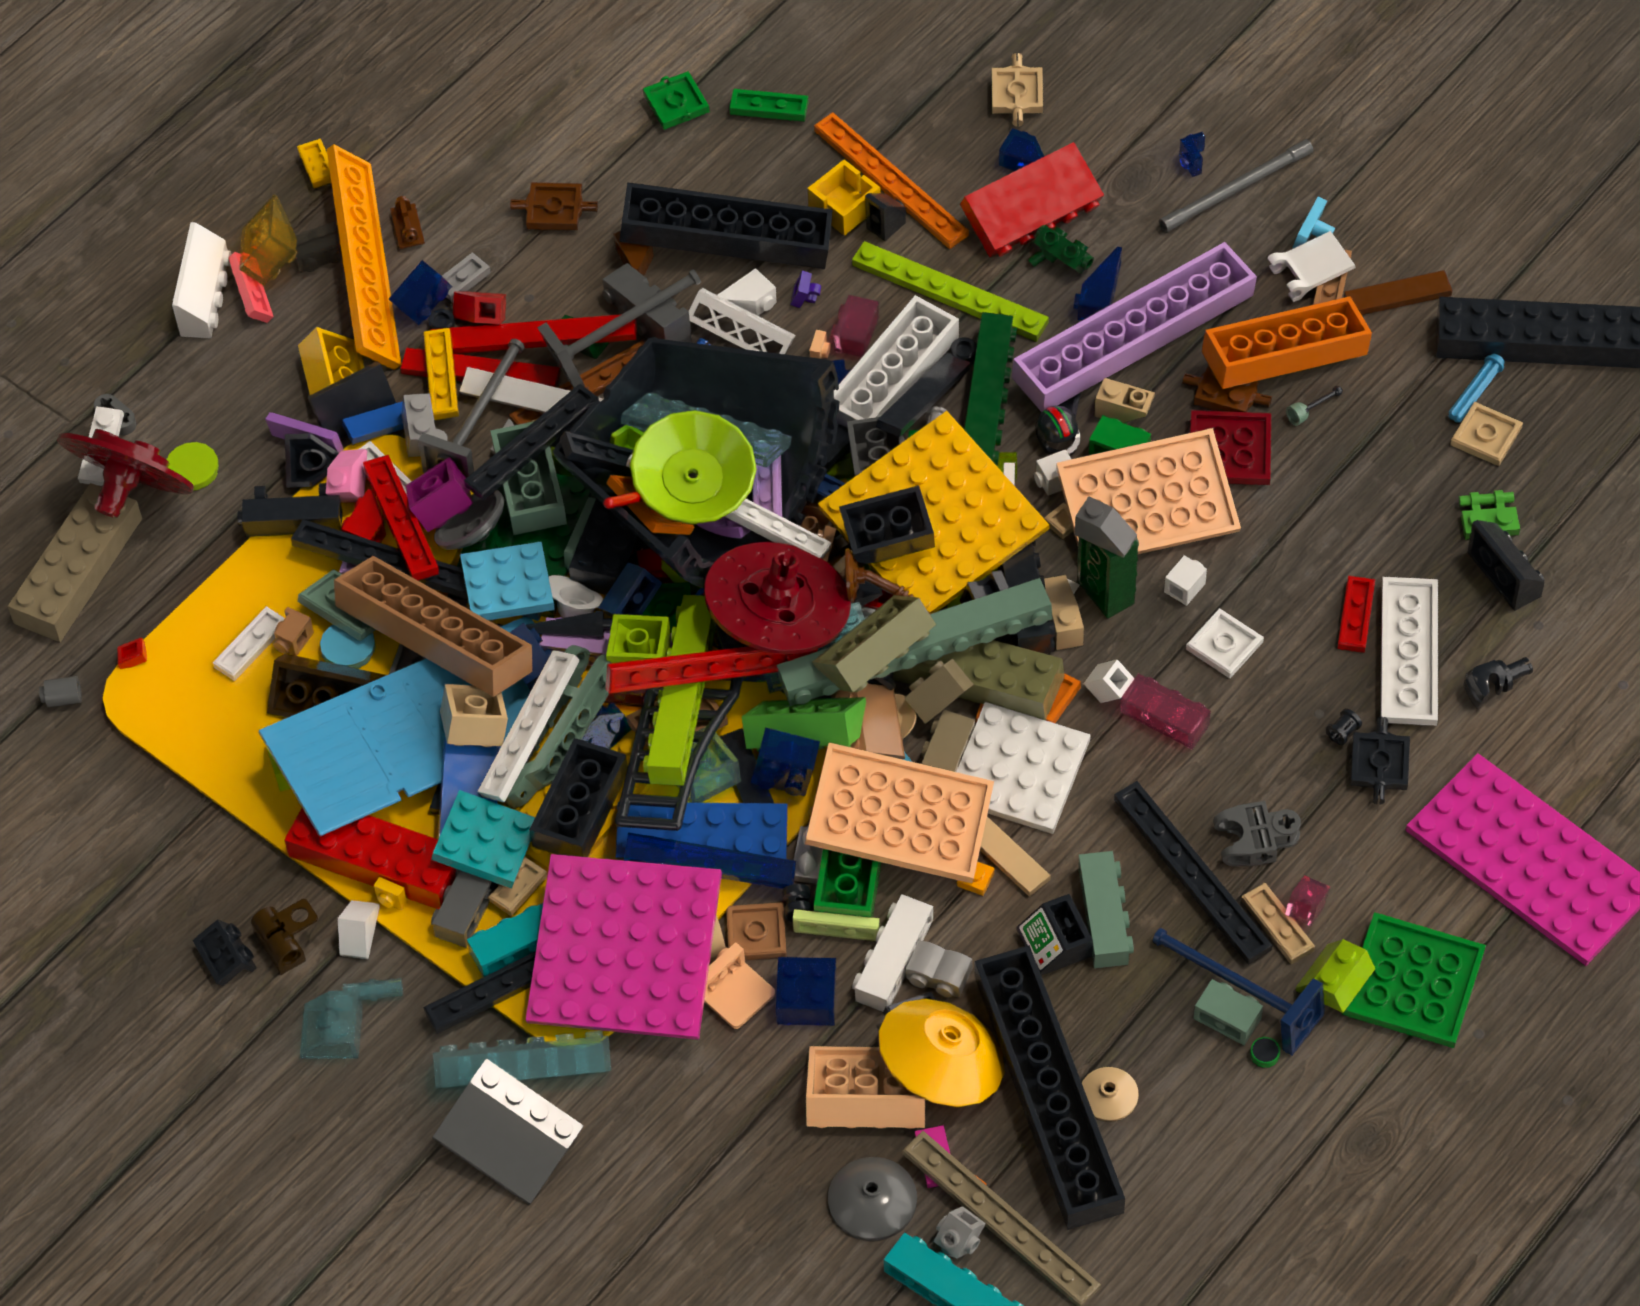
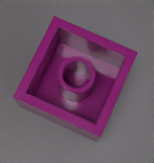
M451 457L405 486L409 508L427 532L434 528H441L448 519L456 514L464 513L473 504L471 492L464 486L466 477Z

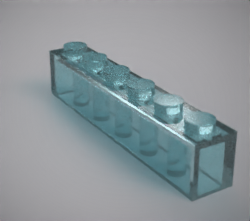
M602 1031L585 1032V1038L574 1039L573 1034L556 1035V1041L545 1042L544 1036L527 1038V1044L517 1045L515 1044V1039L500 1040L497 1047H486V1042L470 1043L469 1049L457 1050V1045L440 1046V1052L433 1053L436 1088L467 1086L486 1059L518 1081L612 1072L609 1036H603Z

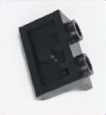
M219 919L192 941L216 984L224 986L243 969L253 972L257 967L252 960L254 958L253 953L240 939L242 936L240 930L233 923L228 924Z

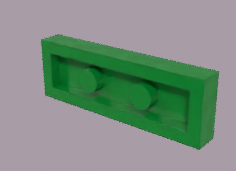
M733 89L730 114L805 122L809 101L806 95Z

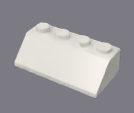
M194 222L190 223L172 307L181 337L211 338L213 328L218 326L217 309L222 307L223 294L221 291L222 287L227 285L226 268L230 266L228 258L232 254L231 251L227 250L226 241Z

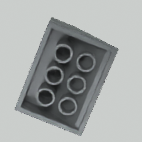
M486 1059L432 1139L530 1205L572 1146L584 1125Z

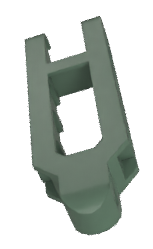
M571 645L565 650V653L577 655L580 661L505 800L509 807L523 806L539 789L552 784L573 739L581 740L609 695L605 689L607 664L612 663L606 659V654L599 656L595 660L581 685L577 688L582 680L581 676L588 665L590 652L588 649L577 645ZM569 699H571L536 758L529 762L535 750L538 751L540 748L539 744L548 729L553 727V721L562 706L566 705ZM524 791V797L521 798L520 795Z

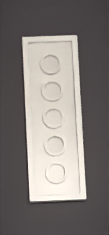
M1382 578V723L1383 718L1386 717L1388 718V723L1437 726L1438 579Z

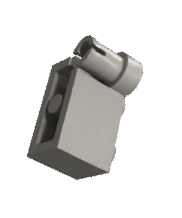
M430 393L403 395L401 414L408 457L420 456L418 440L422 433L447 441L446 433L440 429H435Z

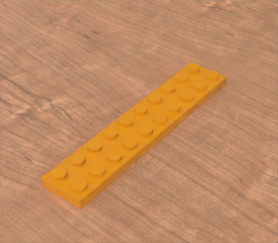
M333 144L327 149L356 352L395 370L401 366V358L371 164Z

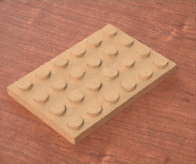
M1213 428L1056 463L1074 535L1075 516L1089 496L1113 507L1135 531L1139 541L1138 554L1236 533L1241 530ZM1075 535L1076 543L1078 546V536Z
M829 743L805 844L972 883L994 781Z

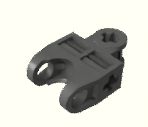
M1265 801L1237 805L1221 811L1213 818L1216 830L1227 831V833L1236 834L1241 838L1221 852L1223 863L1229 866H1254L1276 862L1277 849L1292 847L1298 843L1300 838L1301 819L1299 815L1289 809L1268 813Z

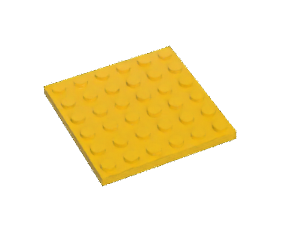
M948 411L942 413L818 503L822 513L849 542L839 506L919 485L934 531L935 547L878 563H869L868 565L877 575L899 587L903 585L904 591L908 590L909 595L913 594L914 597L920 598L927 611L931 614L938 612L960 596L967 582L980 581L1049 530L1048 522Z

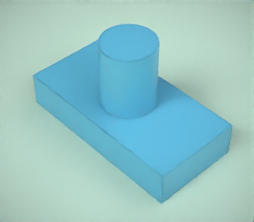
M1317 197L1296 237L1293 249L1306 243L1311 234L1319 237L1329 231L1334 233L1335 227L1319 220L1327 200Z

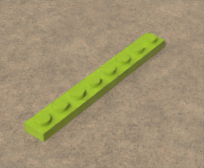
M865 241L852 259V266L980 319L982 312L1013 316L1012 326L1017 327V334L1036 342L1049 323L1048 316Z

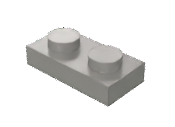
M472 252L434 282L435 289L453 303L454 291L467 292L491 273L490 266Z

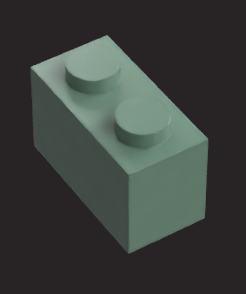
M1212 979L1195 1005L1194 1019L1245 1046L1262 1019L1263 1005L1251 996H1244L1234 991L1227 983H1219Z

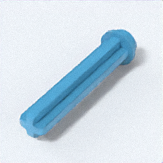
M1491 354L1484 359L1485 364L1450 409L1448 417L1451 420H1454L1456 423L1461 422L1495 375L1503 371L1505 362L1501 356Z

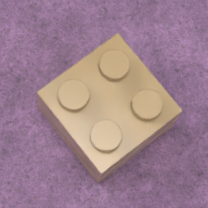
M445 684L440 714L447 744H454L456 746L481 745L483 747L502 746L508 721L502 693L492 697L473 685Z

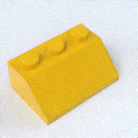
M316 327L298 345L310 395L364 368L362 356L356 352L354 339Z

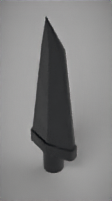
M596 611L589 614L526 624V627L529 630L534 627L537 633L541 635L604 638V630L611 629L613 618L604 619L603 611Z

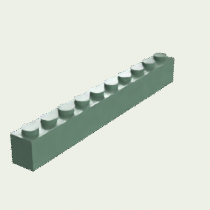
M1038 578L930 614L936 623L929 630L930 634L922 641L913 643L908 647L909 652L892 660L888 664L889 667L886 671L879 675H874L869 680L883 678L892 672L910 669L916 664L928 660H937L943 655L955 651H964L970 646L988 643L997 637L1015 634L1021 629L1046 623L1052 619V604L1041 579ZM827 649L777 665L779 680L790 706L805 704L811 699L823 695H832L840 690L812 663L813 660Z

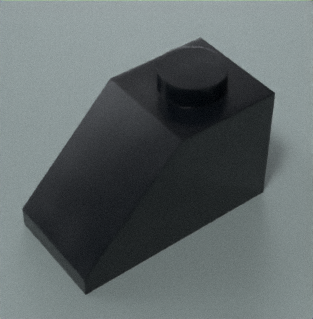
M868 193L865 196L866 228L886 241L906 223V208L901 201L894 200L887 194Z

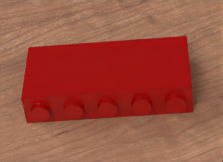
M1073 142L965 196L959 205L989 257L996 254L1001 257L1009 253L1013 249L1012 246L1018 243L1023 246L1032 241L1042 225H1046L1053 230L1056 226L1055 224L1061 221L1065 224L1078 217L1077 213L1083 210L1088 213L1096 209L1104 193Z

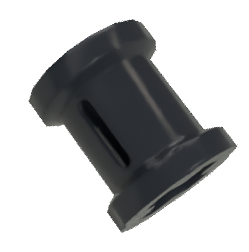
M1345 708L1340 712V717L1335 723L1329 724L1325 728L1326 734L1333 742L1338 745H1344L1347 742V737L1354 730L1362 727V721L1354 711Z

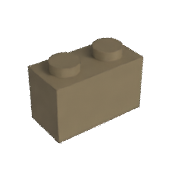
M953 659L946 664L939 661L928 671L931 674L929 678L924 680L921 677L909 686L912 692L905 697V700L925 724L974 685Z

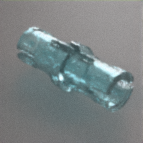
M371 978L369 982L343 984L345 1002L366 999L378 1001L377 998L403 996L402 978L378 981L375 978Z

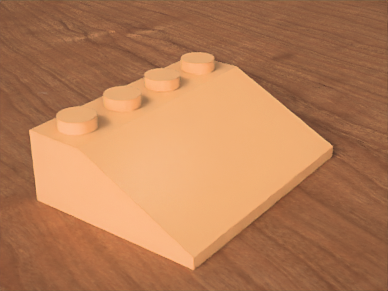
M809 1047L806 1092L807 1126L819 1128H925V1099L910 1092L890 1073L880 1054L879 1047Z

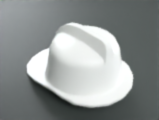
M549 576L552 597L557 600L558 612L563 618L594 613L595 608L599 607L603 601V597L600 594L569 577Z

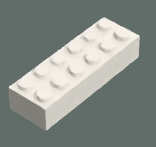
M915 295L839 384V389L834 390V399L840 401L839 412L836 417L837 423L847 427V421L875 418L884 414L951 348L952 343L959 338V319Z

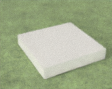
M1219 608L1186 644V650L1228 678H1231L1263 643L1264 637Z

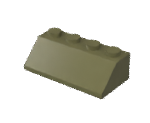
M894 595L813 660L812 663L840 690L859 692L867 686V681L870 678L886 671L889 667L888 664L892 660L909 652L908 647L915 642L925 639L930 634L929 630L936 623L920 598Z

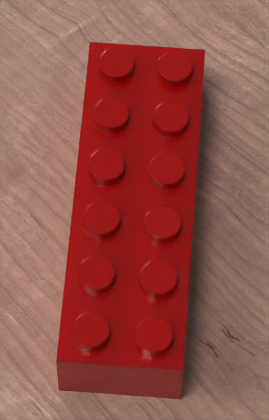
M301 808L284 839L288 855L291 858L373 887L379 877L404 887L407 899L435 909H440L444 902L443 896L446 888L449 885L452 886L455 880L456 868L431 860L438 839L370 815L319 836L305 811Z

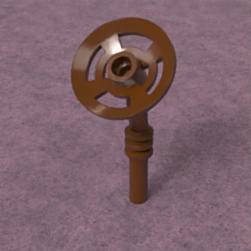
M845 550L847 596L851 604L856 599L859 584H865V581L892 594V597L894 595L914 597L913 594H908V590L904 591L903 585L899 587L870 570H864V567L858 568L851 550Z

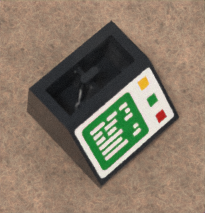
M1070 894L1043 903L1016 927L1024 947L1030 945L1041 976L1092 957L1093 940Z

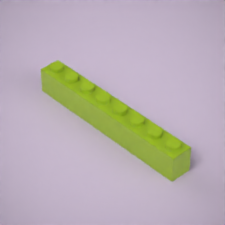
M683 595L682 604L677 606L676 621L678 623L677 627L672 628L671 640L673 646L668 648L667 657L712 651L716 628L713 618L707 609L704 596ZM705 681L665 686L663 690H659V711L654 712L653 727L655 729L654 733L649 734L648 739L650 753L645 755L643 763L644 772H648L650 784L684 785Z

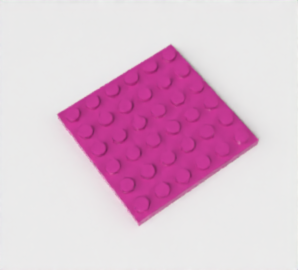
M551 854L526 1022L529 1024L699 1040L721 884V869Z

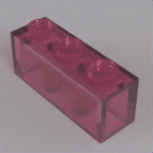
M1139 673L1121 697V713L1192 750L1210 725L1211 711L1203 704L1193 702L1183 697L1180 692L1170 690L1160 685L1155 679L1145 677Z

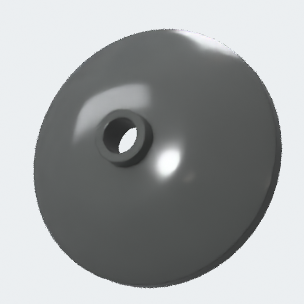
M496 490L483 501L475 494H472L473 504L470 505L467 511L454 515L448 519L444 526L436 529L434 535L436 544L445 550H457L485 540L496 526L504 507L503 495Z
M865 1157L848 1163L837 1172L829 1187L828 1206L833 1220L845 1233L861 1240L879 1241L898 1234L910 1223L916 1211L917 1191L909 1173L896 1162L881 1157ZM870 1187H875L877 1191L874 1193H870L867 1191V1189Z

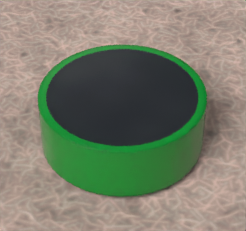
M1269 1037L1256 1039L1251 1046L1250 1056L1252 1061L1257 1066L1263 1068L1274 1066L1280 1057L1279 1044Z

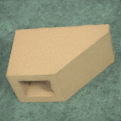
M1104 378L1095 400V417L1101 418L1104 415L1109 418H1116L1122 423L1145 417L1155 392Z

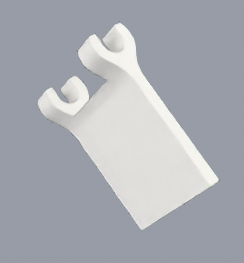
M1331 231L1290 251L1273 253L1268 256V260L1271 263L1269 268L1274 274L1282 272L1288 266L1297 280L1290 281L1287 284L1290 290L1288 295L1293 302L1300 300L1311 289L1355 269V264Z

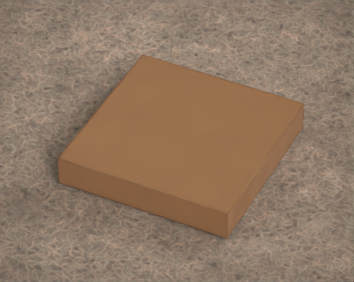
M783 902L729 906L726 909L729 948L735 942L744 949L745 960L787 957Z

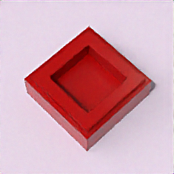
M138 638L117 647L118 666L120 669L131 668L147 661V651L143 638Z

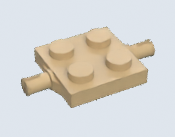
M1016 53L1012 55V66L992 68V114L1011 113L1013 114L1012 124L1017 126L1018 118L1019 126H1022L1024 113H1043L1042 67L1029 68L1022 66V55L1018 53V61H1016Z

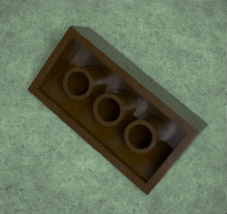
M283 654L274 660L267 713L288 718L387 675Z

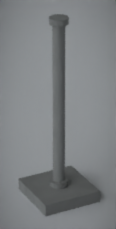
M692 269L686 277L570 346H563L547 322L537 328L555 363L560 367V370L573 388L579 384L585 386L572 361L575 354L689 286L700 284L701 280L695 270Z
M517 339L510 340L508 344L509 349L452 442L422 433L418 443L423 473H426L449 457H451L466 478L474 472L472 451L464 447L463 444L517 354L522 353L524 344Z

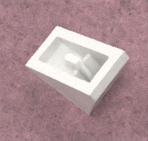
M351 900L338 917L339 951L341 956L361 959L369 958L380 908L378 903Z

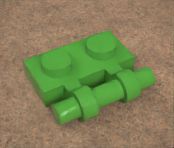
M1496 490L1492 494L1471 492L1469 495L1459 496L1460 507L1470 506V510L1462 511L1461 514L1465 539H1470L1472 523L1476 520L1497 523L1510 536L1519 535L1520 525L1516 507L1505 508L1504 503L1514 502V492L1503 493V490ZM1494 504L1495 508L1481 509L1480 505Z

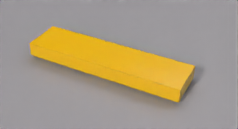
M450 328L424 331L429 393L434 420L459 417Z

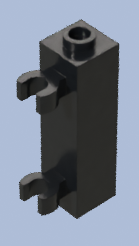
M319 483V496L268 498L266 486H255L254 499L242 500V510H238L237 519L238 526H243L245 537L294 535L302 520L341 531L343 509L339 495L326 494V483Z

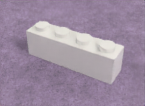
M902 894L897 904L892 903L887 915L889 920L885 927H880L876 936L877 944L874 950L870 949L864 961L865 968L862 974L857 973L852 985V989H855L856 1002L882 1012L886 1006L892 1005L906 976L905 969L919 940H924L933 922V906Z

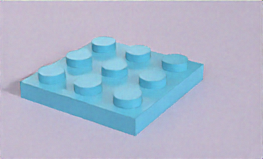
M541 542L460 554L469 607L472 612L487 620L554 610V602Z

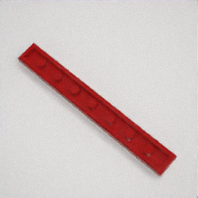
M620 315L452 327L450 332L453 354L508 350V344L511 339L521 341L524 344V348L547 347L537 328L546 322L563 345H571ZM637 318L595 343L636 340Z
M748 646L607 664L605 689L610 694L778 672L777 665L815 653L818 649L798 654H777Z

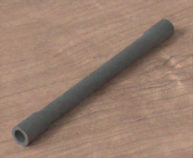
M1305 139L1275 158L1191 204L1159 219L1161 229L1167 233L1184 224L1188 219L1277 170L1313 153L1311 142Z

